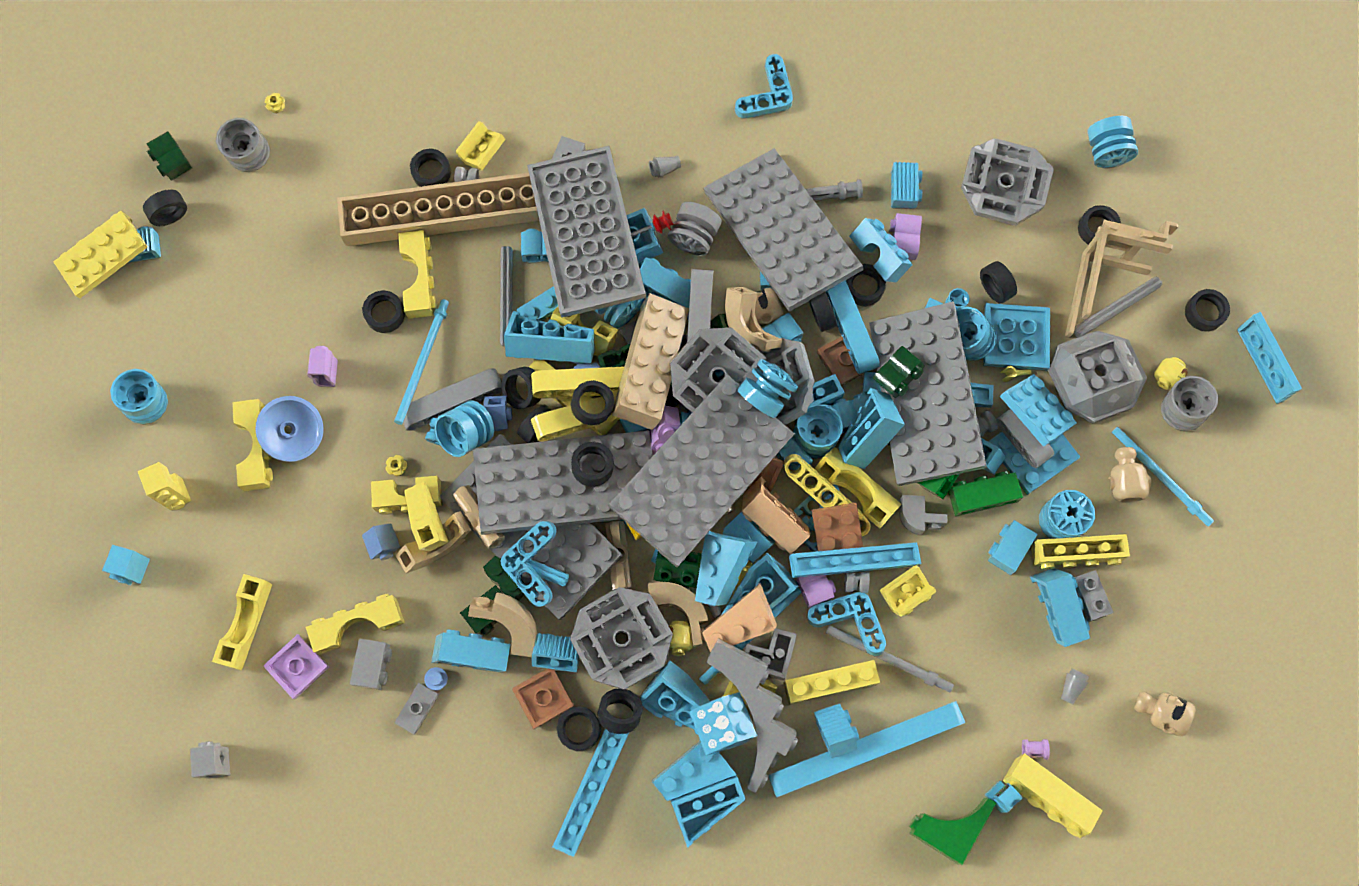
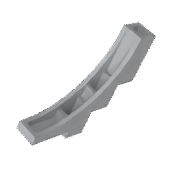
M718 638L707 659V663L722 672L737 687L746 700L753 716L757 733V755L754 769L748 781V789L756 793L759 787H764L769 776L766 774L769 767L775 766L779 755L776 753L779 752L786 756L788 750H794L798 741L795 738L796 730L773 719L774 716L776 718L779 717L784 705L781 704V696L759 685V683L764 684L769 675V672L766 670L767 663Z

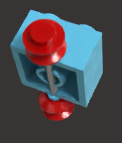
M642 208L626 215L638 264L645 257L653 258L663 254L664 252L656 231L660 234H663L664 228H668L671 231V226L674 223L670 213L665 214L663 210L662 216L657 217L654 214L651 220L646 209Z

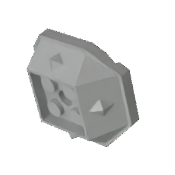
M995 138L971 148L961 189L974 215L1016 226L1044 208L1054 168L1045 161L1036 149ZM1001 182H1006L1008 186L1003 185Z
M731 327L699 329L670 362L673 396L691 412H694L727 374L739 385L746 378L757 381L758 379L752 373V369L757 368L763 371L757 363L760 359L766 361V357ZM716 369H721L724 373L723 378L719 381H715L712 378V373Z
M1095 331L1059 344L1048 370L1065 408L1085 418L1086 421L1092 424L1131 410L1135 406L1147 379L1129 340L1101 331ZM1095 370L1101 371L1103 376H1098Z
M781 338V348L771 349L769 352L760 351V353L766 357L767 362L783 369L798 385V389L795 392L785 388L791 394L790 399L780 395L778 397L784 407L776 418L784 425H787L806 414L808 406L814 401L812 390L814 378L804 345L798 341Z
M619 587L579 610L570 640L593 681L625 690L665 666L673 633L650 594ZM620 633L627 634L629 637L627 643L618 644L616 642L617 635Z

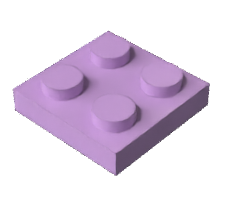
M299 634L263 665L292 699H296L329 668L318 654L313 653V649Z

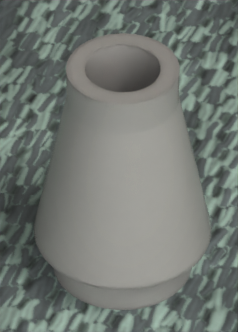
M678 156L654 157L653 160L649 161V169L653 177L657 176L660 178L675 169L681 168Z
M1071 669L1070 673L1066 675L1060 699L1074 704L1075 700L1087 686L1089 676Z

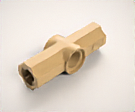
M470 485L458 488L453 497L464 512L465 519L472 530L477 531L488 549L499 546L505 540L503 533L481 535L476 493Z
M613 521L605 523L607 539L618 550L625 553L624 558L621 561H617L610 569L612 590L619 587L632 588L625 522Z

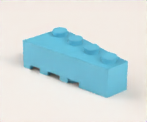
M513 311L504 334L506 357L591 363L595 352L594 329L572 324L561 326L555 320L550 319L548 322L538 320V316L529 315L528 318L522 317L520 312Z

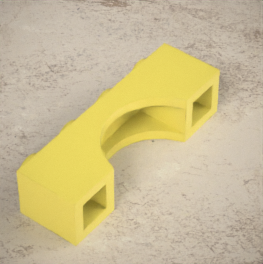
M424 230L398 233L399 249L403 260L411 262L418 267V276L415 283L403 291L404 312L408 319L433 316V308H436L435 296H432L431 289L435 288L433 276H430V269H433L432 257L428 255V250H431L430 237H426Z
M259 399L232 402L234 424L240 429L250 432L253 441L248 457L236 465L237 486L243 491L270 488L273 473L272 469L269 468L268 460H271V456L260 446L255 430L258 415L265 405Z
M835 447L815 467V470L832 485H839L851 491L861 502L863 514L879 528L902 505L859 467L846 464L840 451Z
M243 574L236 594L237 608L234 620L227 634L219 640L212 662L242 671L273 584L264 579Z
M383 594L376 597V601L369 604L368 602L356 604L354 606L355 609L350 611L340 610L333 613L331 618L313 620L311 622L312 625L306 627L313 653L321 655L340 648L345 631L352 624L359 621L373 622L383 631L404 624L397 598L393 595Z
M872 660L788 679L783 684L788 705L830 694L875 686L880 683L875 661Z

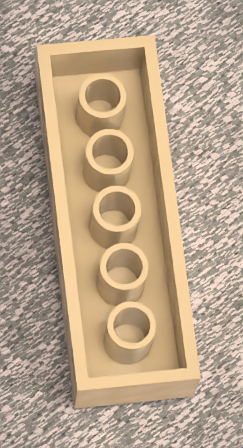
M651 293L646 297L639 311L612 411L613 416L651 430L661 421L671 383L670 362L679 352L689 308Z

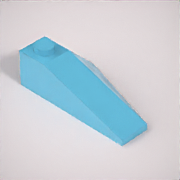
M767 553L750 567L723 613L759 583L771 609L797 589L799 584L783 565Z
M671 661L655 675L639 697L642 701V706L659 718L665 716L675 721V725L679 727L685 725L692 728L697 735L698 733L689 711L711 702L691 677Z

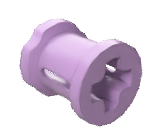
M1024 739L1022 740V754L1025 753L1030 758L1048 760L1050 755L1049 742L1047 739H1042V741H1028Z

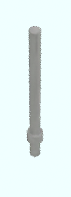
M829 625L826 634L867 653L862 640ZM885 651L879 656H874L925 680L924 683L932 687L935 685L948 692H951L954 684L938 677V674L930 670L927 672Z

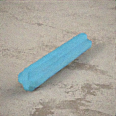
M518 554L515 557H508L510 559L508 564L516 566L515 560L522 555ZM532 559L528 561L541 578L560 586L567 584L569 580L567 573Z

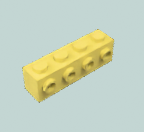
M1127 534L1040 539L1031 545L1033 566H1041L1042 570L1053 569L1055 565H1063V568L1077 567V564L1084 563L1086 567L1098 566L1100 562H1107L1110 566L1122 564L1121 561L1130 557Z
M1025 753L1014 760L1003 779L1006 784L1009 783L1018 793L1027 798L1032 806L1046 812L1051 820L1059 822L1067 828L1070 834L1079 838L1092 832L1103 811Z

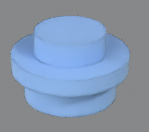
M439 667L429 669L424 678L426 686L431 690L444 688L448 680L446 672Z

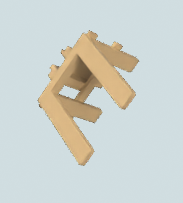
M1104 220L1103 225L1098 227L1093 240L1083 251L1065 336L1070 337L1074 333L1089 261L1093 262L1082 313V319L1085 320L1091 315L1101 264L1148 275L1152 271V266L1130 260L1141 248L1168 254L1172 250L1173 245L1164 242L1167 240L1168 234H1173L1178 228V224L1165 221L1159 228V232H1154ZM1105 247L1125 251L1120 258L1103 255Z

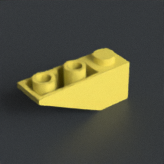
M423 481L404 490L411 529L419 550L432 551L449 543L426 482Z

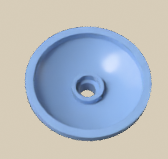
M296 396L279 397L265 405L258 415L255 427L256 437L262 449L271 457L288 462L298 461L311 455L318 448L324 430L323 421L318 410L307 400ZM285 426L291 427L292 431L290 434L284 432Z

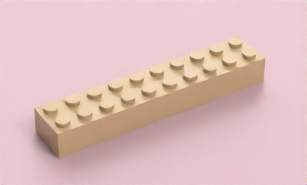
M529 173L337 198L340 236L346 246L398 240V233L424 230L425 235L428 236L539 221Z

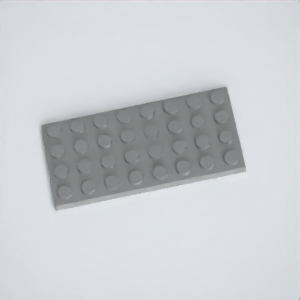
M606 146L527 165L561 318L646 298L610 147Z
M775 148L704 187L705 194L789 312L863 270V265Z
M954 301L869 322L873 346L880 362V367L877 370L887 363L901 346H904L925 365L923 374L917 380L909 383V388L904 395L897 398L891 396L905 424L890 440L897 485L903 486L987 468ZM880 386L882 392L889 394Z
M728 374L608 505L675 567L679 566L794 435L777 418L766 415L742 397L738 392L740 385Z
M649 430L473 449L481 535L530 530L542 521L552 522L556 527L622 519L608 505L653 456ZM595 441L604 444L610 449L614 459V470L606 483L600 486L589 487L582 485L575 479L572 474L571 458L578 446L586 442ZM587 454L580 459L579 466L584 473L597 475L605 470L606 462L598 454Z
M499 434L487 447L512 444L502 434ZM474 461L440 495V498L454 513L461 511L463 516L464 512L454 499L453 494L458 488L470 485L477 495ZM592 523L556 526L557 532L554 539L532 558L534 561L569 575V580L565 586H560L542 578L552 591V600L545 606L559 620H562L623 556ZM549 527L542 528L543 532L539 536L534 537L539 539L543 535L549 536ZM529 530L503 532L505 540L499 546L490 550L497 557L501 558ZM473 531L480 538L477 531ZM526 540L523 548L527 553H531L534 550V544L531 540ZM524 572L521 579L525 585H529L532 582V576L530 573ZM538 583L534 587L529 589L530 591L536 590L539 594L537 598L539 600L545 601L543 597L545 595V592H538V590L535 588L536 586H539Z

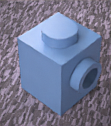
M485 397L483 406L493 420L494 431L508 429L509 420H512V408L507 405V397Z
M391 523L373 526L362 535L370 559L380 558V560H387L393 557V553L400 548L398 538Z

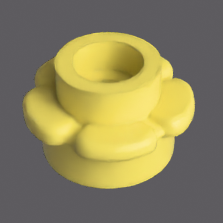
M272 93V95L267 96L265 99V107L273 113H279L285 107V99L278 93Z
M400 455L389 457L386 461L387 466L385 469L390 475L400 476L407 468V462Z

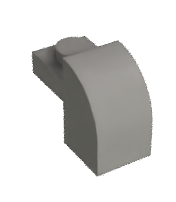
M902 495L899 502L902 505L899 507V516L903 526L908 531L922 535L925 527L928 530H941V527L947 524V514L925 513V496Z

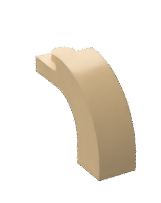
M745 287L727 288L725 313L728 326L733 328L757 350L769 352L771 349L781 348L782 339L765 332L756 320L755 304L757 292Z
M461 511L453 513L443 524L449 543L432 551L419 550L417 542L413 541L405 544L398 551L396 557L406 574L437 561L467 540L466 535L471 529Z
M648 583L649 594L652 596L657 607H673L684 613L691 627L693 648L702 647V641H705L702 632L705 629L700 627L699 624L708 623V618L702 603L695 601L696 595L687 588L675 583Z
M496 593L494 600L486 597H473L469 608V616L491 619L502 623L510 631L512 637L511 654L532 657L537 627L529 610L518 600L502 593Z

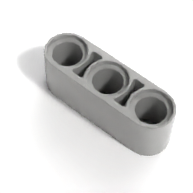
M1011 409L996 419L1000 430L1033 468H1038L1054 456V450L1050 444L1043 447Z

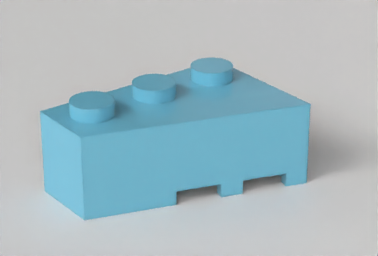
M645 257L638 265L646 297L651 293L689 308L691 280L678 276V273L673 269L664 268L656 259Z
M871 387L867 393L870 396L865 406H860L857 411L860 413L854 425L850 424L838 447L846 464L865 469L905 425L890 394Z
M718 533L706 534L695 601L713 606L727 604L739 581L738 577L743 567H746L749 554L752 548H755L757 542Z
M1056 568L1030 576L1032 583L1037 582L1042 594L1038 596L1040 603L1045 601L1048 611L1046 618L1056 643L1067 647L1090 639L1088 632L1090 631V625L1083 616L1082 610L1084 606L1081 598L1077 596V582L1074 576Z
M446 630V633L436 636L431 663L438 664L441 662L457 667L465 666L502 673L506 672L510 644L504 643L505 639L491 637L490 641L482 639V635L469 633V637L461 636L460 631Z
M699 741L656 776L652 782L666 801L735 776L736 773L719 752L706 756L701 741Z
M736 775L671 800L687 848L703 833L710 830L720 819H723L746 800Z

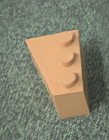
M760 477L743 494L742 513L748 521H754L765 536L770 535L781 550H787L792 554L810 537L809 527L791 508L787 509L778 501L780 496L776 492L772 495L764 486L766 481Z
M759 583L702 632L710 653L718 638L733 646L775 630L777 623L761 584Z

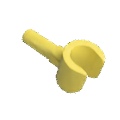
M1008 366L1000 373H1005L1007 376L1002 380L1009 382L1016 376L1031 375L1032 372L1030 369L1016 370L1013 366Z

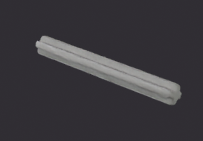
M510 246L501 247V346H505L504 334L512 315L513 250Z
M1158 277L1150 279L1075 326L1073 334L1077 338L1087 334L1162 286V281Z

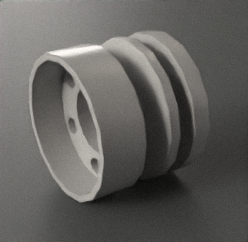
M233 118L220 126L216 135L217 147L235 169L242 172H252L260 169L269 158L270 147L267 140L252 121L245 118Z
M684 202L678 211L677 221L673 222L674 225H672V229L668 233V239L673 245L685 252L697 256L707 255L713 243L712 237L716 236L722 220L716 212L704 205L695 202Z
M1188 376L1181 378L1174 384L1161 403V413L1164 420L1171 427L1180 431L1197 429L1207 420L1218 405L1216 389L1209 381L1202 377Z

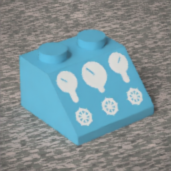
M740 692L720 697L689 711L706 756L743 745L757 736Z

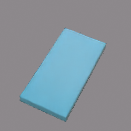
M1259 312L1251 316L1237 331L1275 402L1279 404L1300 391L1302 387L1262 313Z

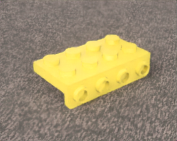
M119 211L112 215L104 224L95 228L84 239L79 240L67 252L62 253L53 262L75 296L82 298L148 248V246L133 226L132 219L124 212Z

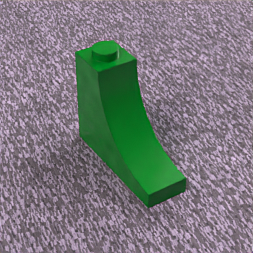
M983 798L981 803L972 812L955 820H940L925 813H920L919 816L915 815L909 825L911 828L909 834L956 864L963 865L996 802L990 798Z

